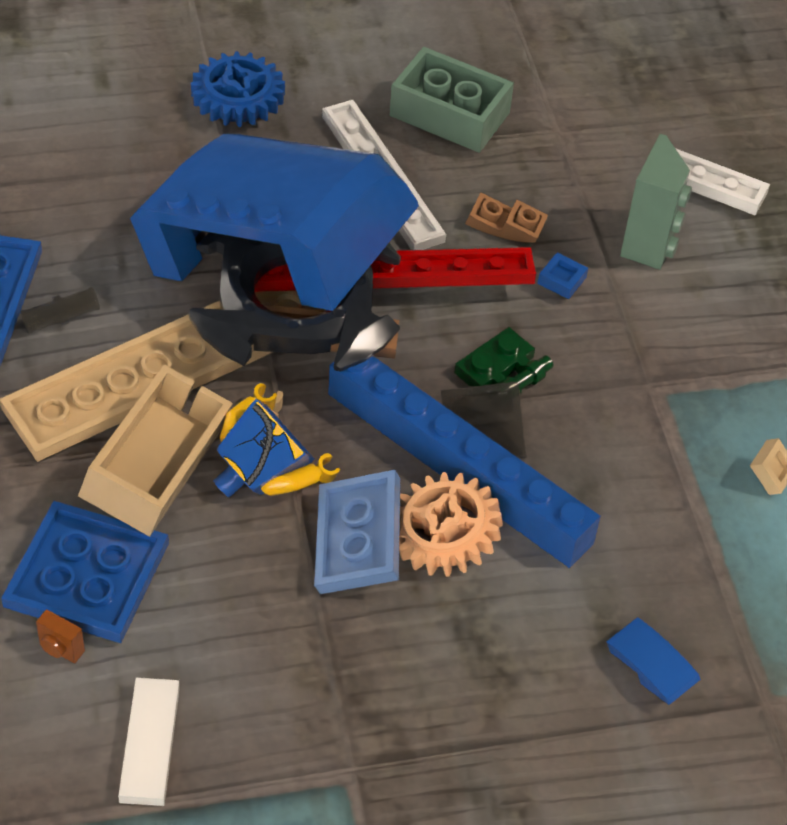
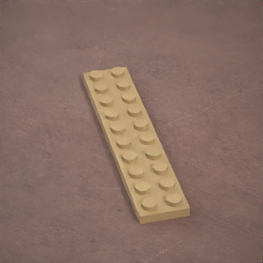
M297 291L255 292L258 300L265 305L325 311L324 309L301 305ZM220 300L204 307V309H221ZM188 314L0 398V406L38 462L120 424L164 364L195 381L192 390L243 366L223 356L206 342L190 321ZM253 344L251 346L252 357L246 365L273 352L253 351Z

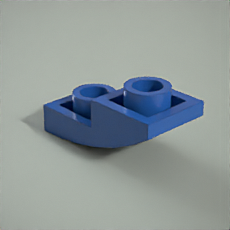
M639 617L606 641L610 653L637 672L641 685L668 705L701 680L698 672L667 640Z

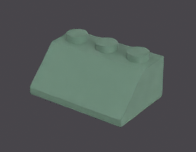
M659 134L636 179L620 254L621 257L661 270L666 257L673 258L680 238L674 235L675 233L679 234L686 215L685 212L680 210L681 207H686L692 191V187L687 185L690 169L666 135Z

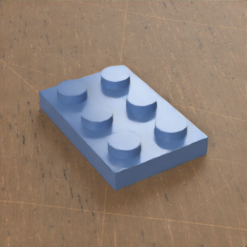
M396 470L319 484L314 586L320 594L399 580L400 477Z

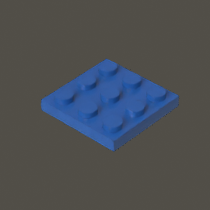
M53 500L1 597L3 608L39 618L47 609L82 628V632L122 643L169 545L168 534L154 530L149 537L121 520Z

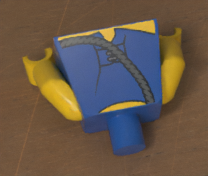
M263 383L255 386L253 397L245 398L226 413L219 437L221 443L217 451L229 466L213 480L216 486L230 498L244 484L260 495L267 494L273 496L298 491L318 481L322 483L332 482L339 473L340 468L328 471L323 465L329 463L333 456L329 453L323 454L316 465L310 464L315 458L272 411L275 407L277 394L274 393L270 398L262 397L266 389V385Z

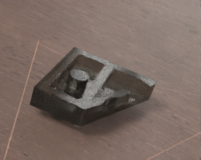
M518 381L441 390L442 405L516 457L527 458Z

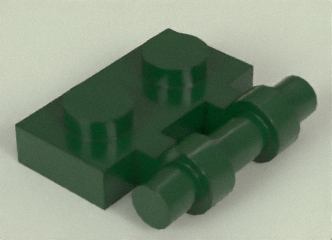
M508 327L455 363L454 374L480 396L492 388L494 391L489 395L490 400L494 405L500 406L506 401L512 402L521 396L522 389L529 384L535 385L546 377V372L552 369L554 364L547 355L538 360H532L535 348ZM515 371L518 373L514 377H507Z

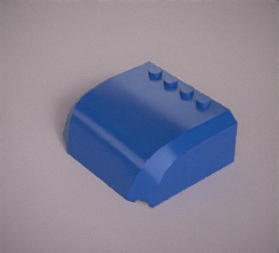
M222 134L182 163L130 217V220L154 276L183 281L203 259L200 251L196 249L197 243L195 240L201 231L274 243L281 246L301 305L333 311L419 205L407 184L379 154L241 134Z

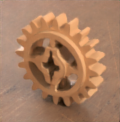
M442 472L439 482H434L429 475L426 476V486L423 488L412 483L413 496L400 494L399 553L402 561L411 559L414 570H418L426 564L428 575L432 576L438 567H443L444 574L448 577L451 574L452 566L457 565L461 572L466 573L467 561L471 560L480 566L482 564L480 552L486 554L494 553L492 541L501 540L499 527L503 526L498 499L492 498L489 486L480 489L477 478L465 484L463 473H459L454 481H449L447 473ZM461 506L471 510L477 518L469 517L467 512L462 511ZM415 529H423L424 534L430 536L431 541L422 539L415 533Z

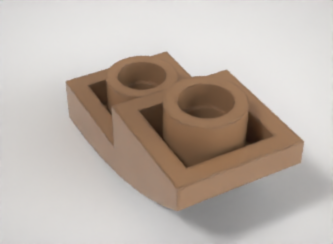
M480 193L465 224L500 238L535 243L548 215L519 200H516L511 208Z

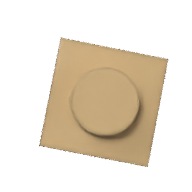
M779 438L766 440L750 464V467L769 495L781 494L787 486V450Z

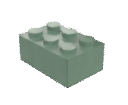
M423 46L391 85L389 116L480 153L510 114L514 82Z

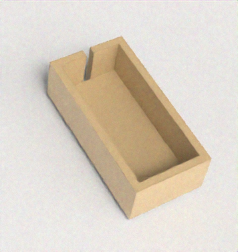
M164 364L88 467L78 497L150 537L220 433L226 413L231 409L233 403L201 386L189 414L183 412L195 381Z

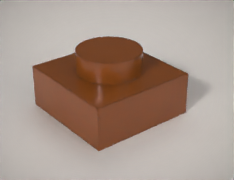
M46 609L36 621L41 647L49 655L55 658L62 656L75 664L85 652L82 628Z

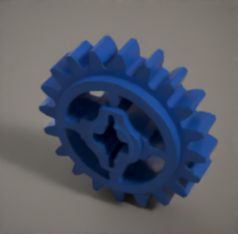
M235 51L234 55L229 57L225 53H221V59L216 60L210 57L208 58L209 66L200 64L199 72L193 73V82H191L193 105L200 106L201 115L210 113V121L212 122L218 118L223 119L224 126H227L230 121L236 122L238 127H241L243 122L249 121L251 125H256L257 118L267 121L268 112L277 114L278 105H283L285 81L282 80L283 73L282 71H276L275 63L265 65V57L256 60L253 58L252 53L240 56L239 52Z

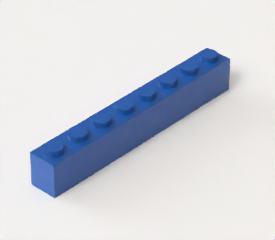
M372 356L365 362L340 372L334 370V362L330 364L328 395L439 475L442 472H446L449 481H454L459 473H463L465 484L477 478L480 489L489 486L492 498L498 499L502 520L565 566L570 568L594 544L601 517L599 514L380 360Z

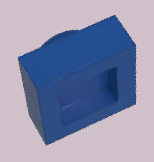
M556 253L539 273L537 284L570 299L587 278L588 267L560 253Z

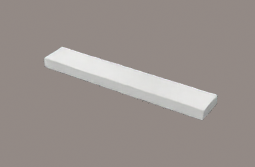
M354 100L322 108V118L343 149L379 154L402 178L417 199L419 207L399 230L410 249L424 250L445 243L446 233Z

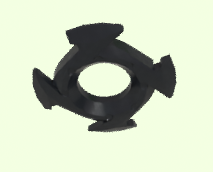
M209 232L196 245L197 250L208 255L215 252L223 255L220 282L221 309L192 308L189 312V319L206 342L220 354L242 366H245L252 357L251 346L253 344V351L319 354L330 352L331 345L339 343L334 360V370L340 372L371 358L385 348L400 330V326L389 315L379 317L372 313L373 270L371 265L333 311L325 310L320 314L306 318H291L278 315L267 309L258 300L254 290L258 280L265 273L276 267L287 265L279 244ZM388 243L375 261L399 265L401 257L392 245Z

